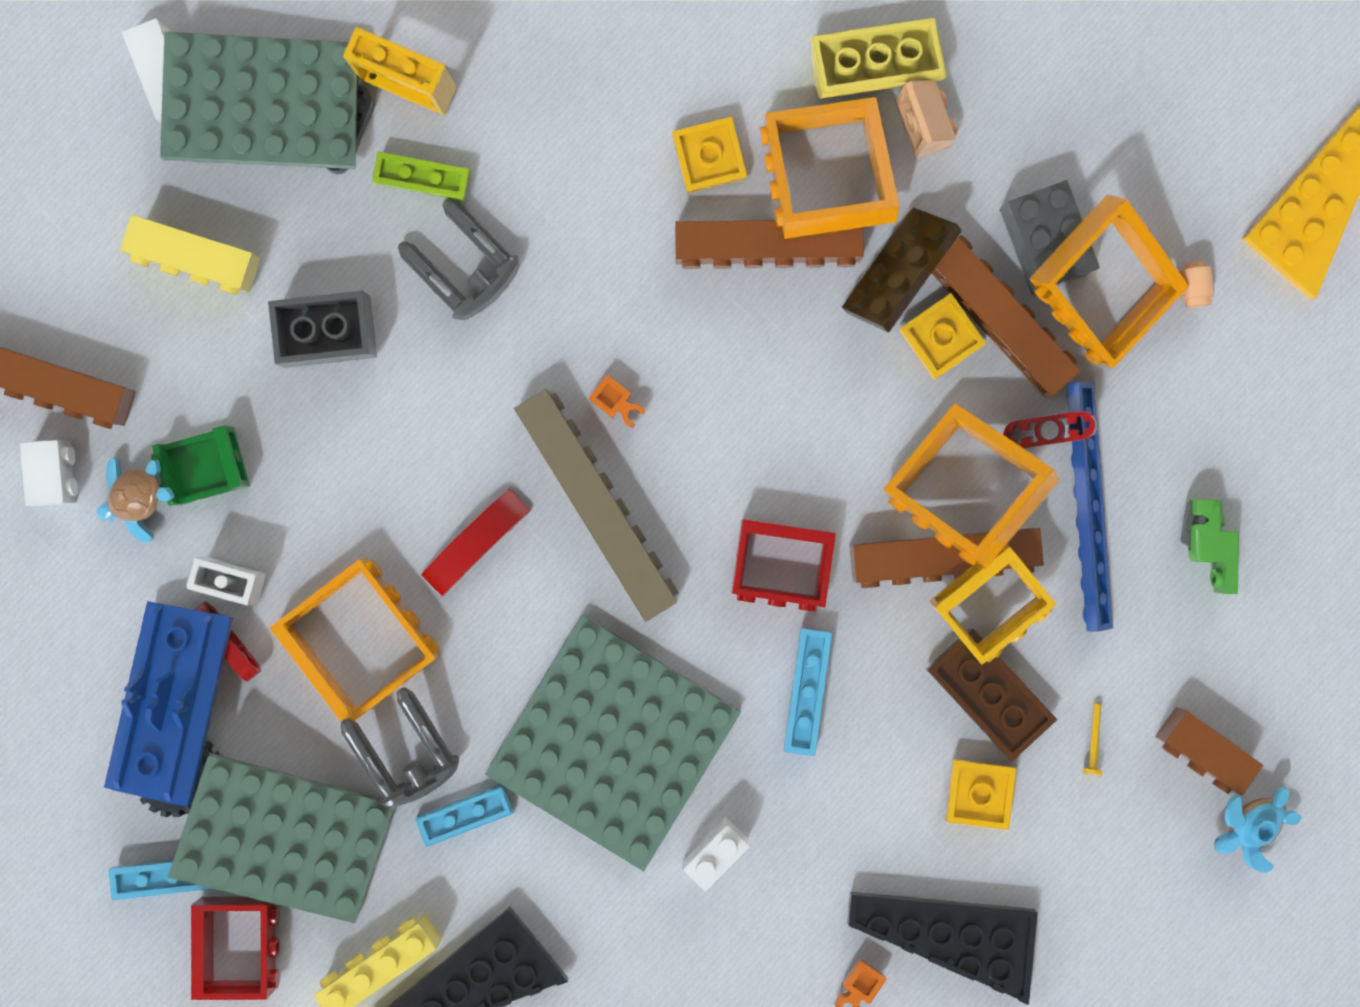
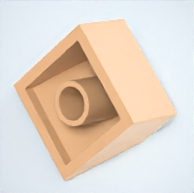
M936 80L910 81L905 83L895 102L915 159L950 148L956 140L957 127L954 119L949 118L945 109L947 107V98L942 88L938 89Z

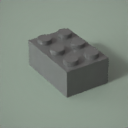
M1067 180L1008 201L1000 209L1032 295L1036 294L1035 290L1037 288L1029 278L1082 222ZM1092 245L1055 284L1056 286L1086 276L1100 268Z
M364 291L268 301L276 365L288 368L377 358L371 297Z

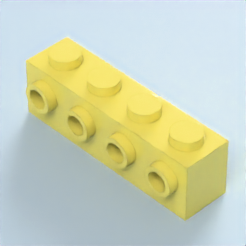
M135 215L130 217L120 251L130 255V262L148 267L149 263L152 262L160 265L159 271L177 277L179 272L190 275V281L208 286L209 281L220 284L219 290L233 295H238L239 290L250 293L261 259L251 252Z
M424 913L415 920L413 917L407 919L397 927V933L389 938L387 935L381 937L371 945V951L365 955L358 953L345 963V969L339 973H336L334 970L319 982L321 987L314 995L320 1006L354 1007L435 951L442 938Z

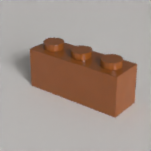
M1178 707L1174 709L1155 736L1164 743L1161 747L1164 751L1177 759L1180 755L1189 761L1186 765L1188 768L1202 777L1205 773L1214 778L1212 784L1227 795L1233 791L1243 796L1264 766L1194 715Z

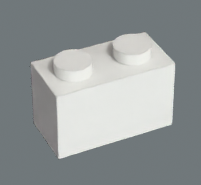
M50 440L20 443L25 506L76 503L75 496L78 494V483L73 475V465L76 457L75 451L71 447V442Z
M209 557L194 558L186 589L248 606L259 602L266 573Z
M725 817L683 860V871L706 892L750 847L748 838Z

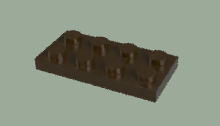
M913 207L841 308L847 314L889 333L962 231L957 223Z

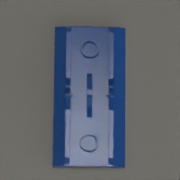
M147 601L128 685L124 688L126 692L125 698L121 701L123 707L104 788L171 804L191 806L234 617Z

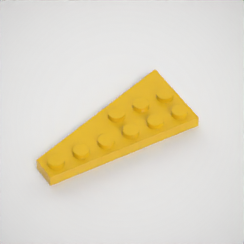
M1360 105L1242 238L1245 243L1310 300L1317 298L1360 195Z

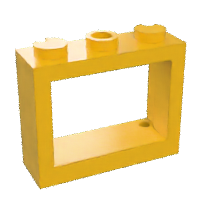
M355 27L343 57L359 80L445 116L457 89L446 65ZM371 75L372 77L377 76L375 79H370Z
M1008 545L1002 549L987 569L975 563L974 566L972 565L929 600L931 605L982 665L986 661L991 662L995 657L998 658L1002 653V648L1011 641L1016 642L1024 637L1028 627L1035 622L1045 620L1046 616L1052 612L1051 609L1057 605ZM1009 564L1035 598L976 644L950 611Z

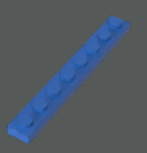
M1094 382L1067 383L1066 402L1070 413L1078 411L1088 412L1097 421ZM1079 417L1078 423L1069 425V430H1079L1081 435L1085 434V429L1090 427V423L1084 421L1083 417ZM1097 425V430L1091 438L1072 442L1073 453L1071 455V464L1074 468L1075 476L1073 493L1077 501L1078 514L1076 516V527L1079 530L1080 540L1078 556L1082 566L1080 585L1084 592L1085 605L1083 619L1086 623L1087 632L1113 629Z

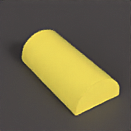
M935 17L811 36L812 70L819 99L903 87L905 83L910 81H942L947 75Z

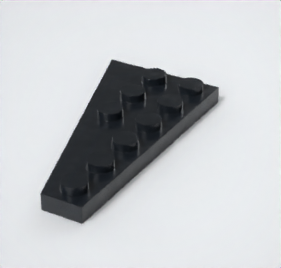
M850 892L848 926L879 940L892 943L901 947L904 951L917 954L928 959L929 962L972 981L976 980L997 992L1017 998L1020 1002L1029 1005L1038 913L1035 909Z
M509 906L387 1007H504L517 999L538 994L543 989L567 983L569 978Z

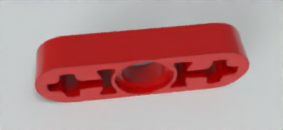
M1084 411L1010 422L1005 427L1003 435L1023 449L1089 439L1095 434L1097 421L1092 414ZM1079 417H1083L1084 421L1090 423V427L1084 431L1085 434L1081 435L1079 430H1068L1069 437L1064 438L1065 425L1062 419L1067 418V425L1078 423ZM1053 421L1057 424L1059 431L1055 438L1048 440L1043 437L1041 428L1044 423ZM1035 423L1034 434L1038 440L1037 442H1033L1034 436L1021 438L1020 444H1018L1017 439L1011 438V433L1016 432L1017 426H1019L1021 431L1033 430L1031 424Z
M204 601L194 609L197 611L220 615L218 611L210 603ZM231 629L225 660L240 678L249 682L261 672V667Z

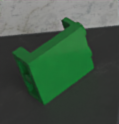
M223 425L212 428L213 431L168 444L152 445L154 453L151 454V461L159 460L161 467L160 478L162 483L159 487H169L174 493L172 500L165 501L169 506H181L250 487L234 427Z

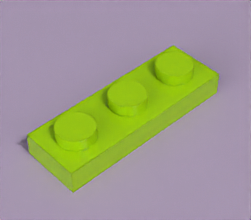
M377 151L372 183L465 202L471 171L468 168Z

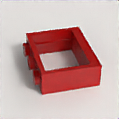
M741 519L731 593L737 595L738 601L755 603L756 598L768 599L767 605L786 607V603L790 602L799 604L798 609L817 612V606L825 608L836 533ZM749 534L821 543L814 595L742 585Z
M201 897L191 905V1000H267L275 989L278 988L280 982V971L275 969V957H278L280 950V940L275 938V926H278L280 919L279 907H275L274 903L249 897ZM214 911H260V980H214Z

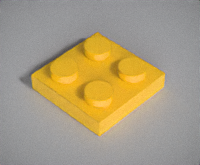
M732 116L672 131L687 194L747 179Z
M952 293L899 329V332L933 380L987 344Z
M952 759L945 821L947 823L1009 830L1017 768L1009 765Z

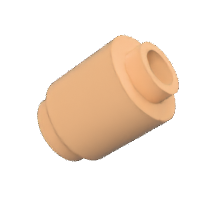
M1204 261L1184 264L1185 269L1180 270L1179 273L1189 285L1181 295L1182 301H1185L1186 308L1211 305V297L1214 296L1211 266H1204Z

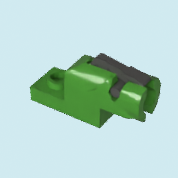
M1189 500L1184 514L1180 538L1181 543L1188 547L1191 561L1214 562V568L1210 573V582L1214 587L1215 593L1238 594L1239 531H1221V526L1225 525L1222 500Z

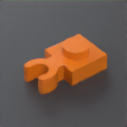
M608 374L588 398L612 419L618 412L622 414L624 423L631 428H634L635 424L629 420V413L636 410L642 415L645 414L642 406L627 402L632 394Z
M859 958L842 983L843 987L848 991L836 998L835 1007H842L845 1003H851L852 1007H860L859 1003L861 1000L870 1005L887 980L886 976Z

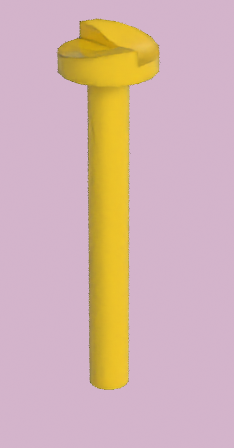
M1093 703L1089 768L1083 767V774L1102 776V770L1097 769L1101 704Z

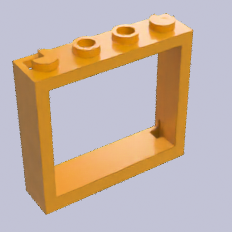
M876 97L765 113L764 126L759 127L761 145H767L768 153L764 154L766 172H772L773 180L769 181L771 199H777L779 208L774 209L775 221L777 226H782L784 239L897 222L900 205ZM863 122L879 201L793 213L778 134Z
M1106 195L1029 278L1037 288L1035 290L1036 295L1052 307L1053 317L1061 324L1066 325L1070 330L1068 333L1069 337L1086 350L1085 357L1094 365L1099 363L1110 368H1114L1189 287L1126 198ZM1112 223L1156 284L1101 343L1055 284Z
M954 403L883 490L890 498L888 503L899 513L902 514L906 510L913 516L911 521L919 528L926 531L929 527L936 532L934 537L945 547L950 548L953 545L959 549L960 553L958 555L964 561L973 566L975 563H978L987 569L1059 482V478L1052 467ZM958 428L1034 478L978 546L905 494L907 489Z
M366 558L357 560L269 627L341 722L346 718L356 721L440 657V654L437 652L439 649L437 642L430 634L424 635L418 627L421 622L415 613L410 609L405 610L399 602L402 599L399 592L391 584L389 586L385 584L380 577L383 575L380 567L373 560L368 561ZM362 573L425 656L356 708L293 625Z

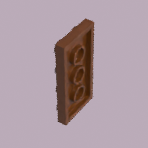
M970 627L966 631L976 644L983 640L973 628ZM960 638L926 668L928 673L1011 762L1057 721V718L1000 657H995L991 662L986 661L982 665Z

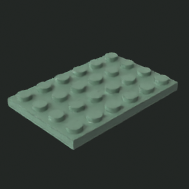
M164 32L160 157L163 160L356 169L358 76L343 57L349 42Z
M209 753L168 878L355 923L394 807L381 805L379 803L380 798Z

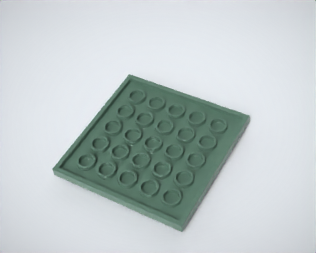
M582 615L485 775L644 872L741 711L590 618Z

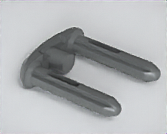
M447 198L442 204L445 215L498 268L495 271L496 274L490 279L481 269L476 270L468 278L467 282L477 292L472 297L469 296L466 299L414 244L403 241L399 243L398 250L400 257L454 312L452 318L466 320L485 310L507 289L518 272L519 258L518 255L511 256L458 201ZM476 231L480 232L496 249L494 253L490 252L474 235ZM431 274H434L451 291L450 296H446L430 279Z
M402 687L397 691V703L435 762L434 768L428 772H425L419 761H414L403 769V773L409 782L406 784L402 782L396 785L359 724L350 718L342 720L340 724L341 734L381 795L379 803L387 807L401 806L428 795L445 783L456 772L459 765L458 755L452 756L416 695L406 687ZM422 726L426 727L438 748L433 746ZM367 757H369V758L371 759L372 763L374 764V766H375L376 769L378 770V772H379V774L381 775L382 779L379 778V776L377 775L376 771H375L374 768L372 767V765H371V763L369 762V760L367 759Z

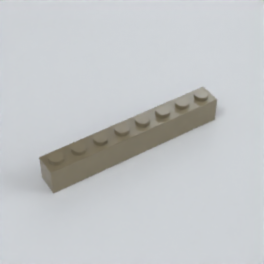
M544 389L515 407L514 410L643 620L647 622L676 604L675 595L679 594L670 577L666 580L663 579L658 570L663 566L654 551L649 554L647 553L642 544L646 541V538L638 525L631 527L626 518L630 512L620 498L615 501L609 491L614 486L605 472L599 474L593 463L598 460L590 447L587 445L583 448L577 439L581 435L578 427L572 419L566 421L561 410L565 406L555 392L550 395Z

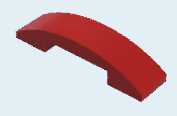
M509 488L461 532L424 570L421 576L443 597L531 509Z

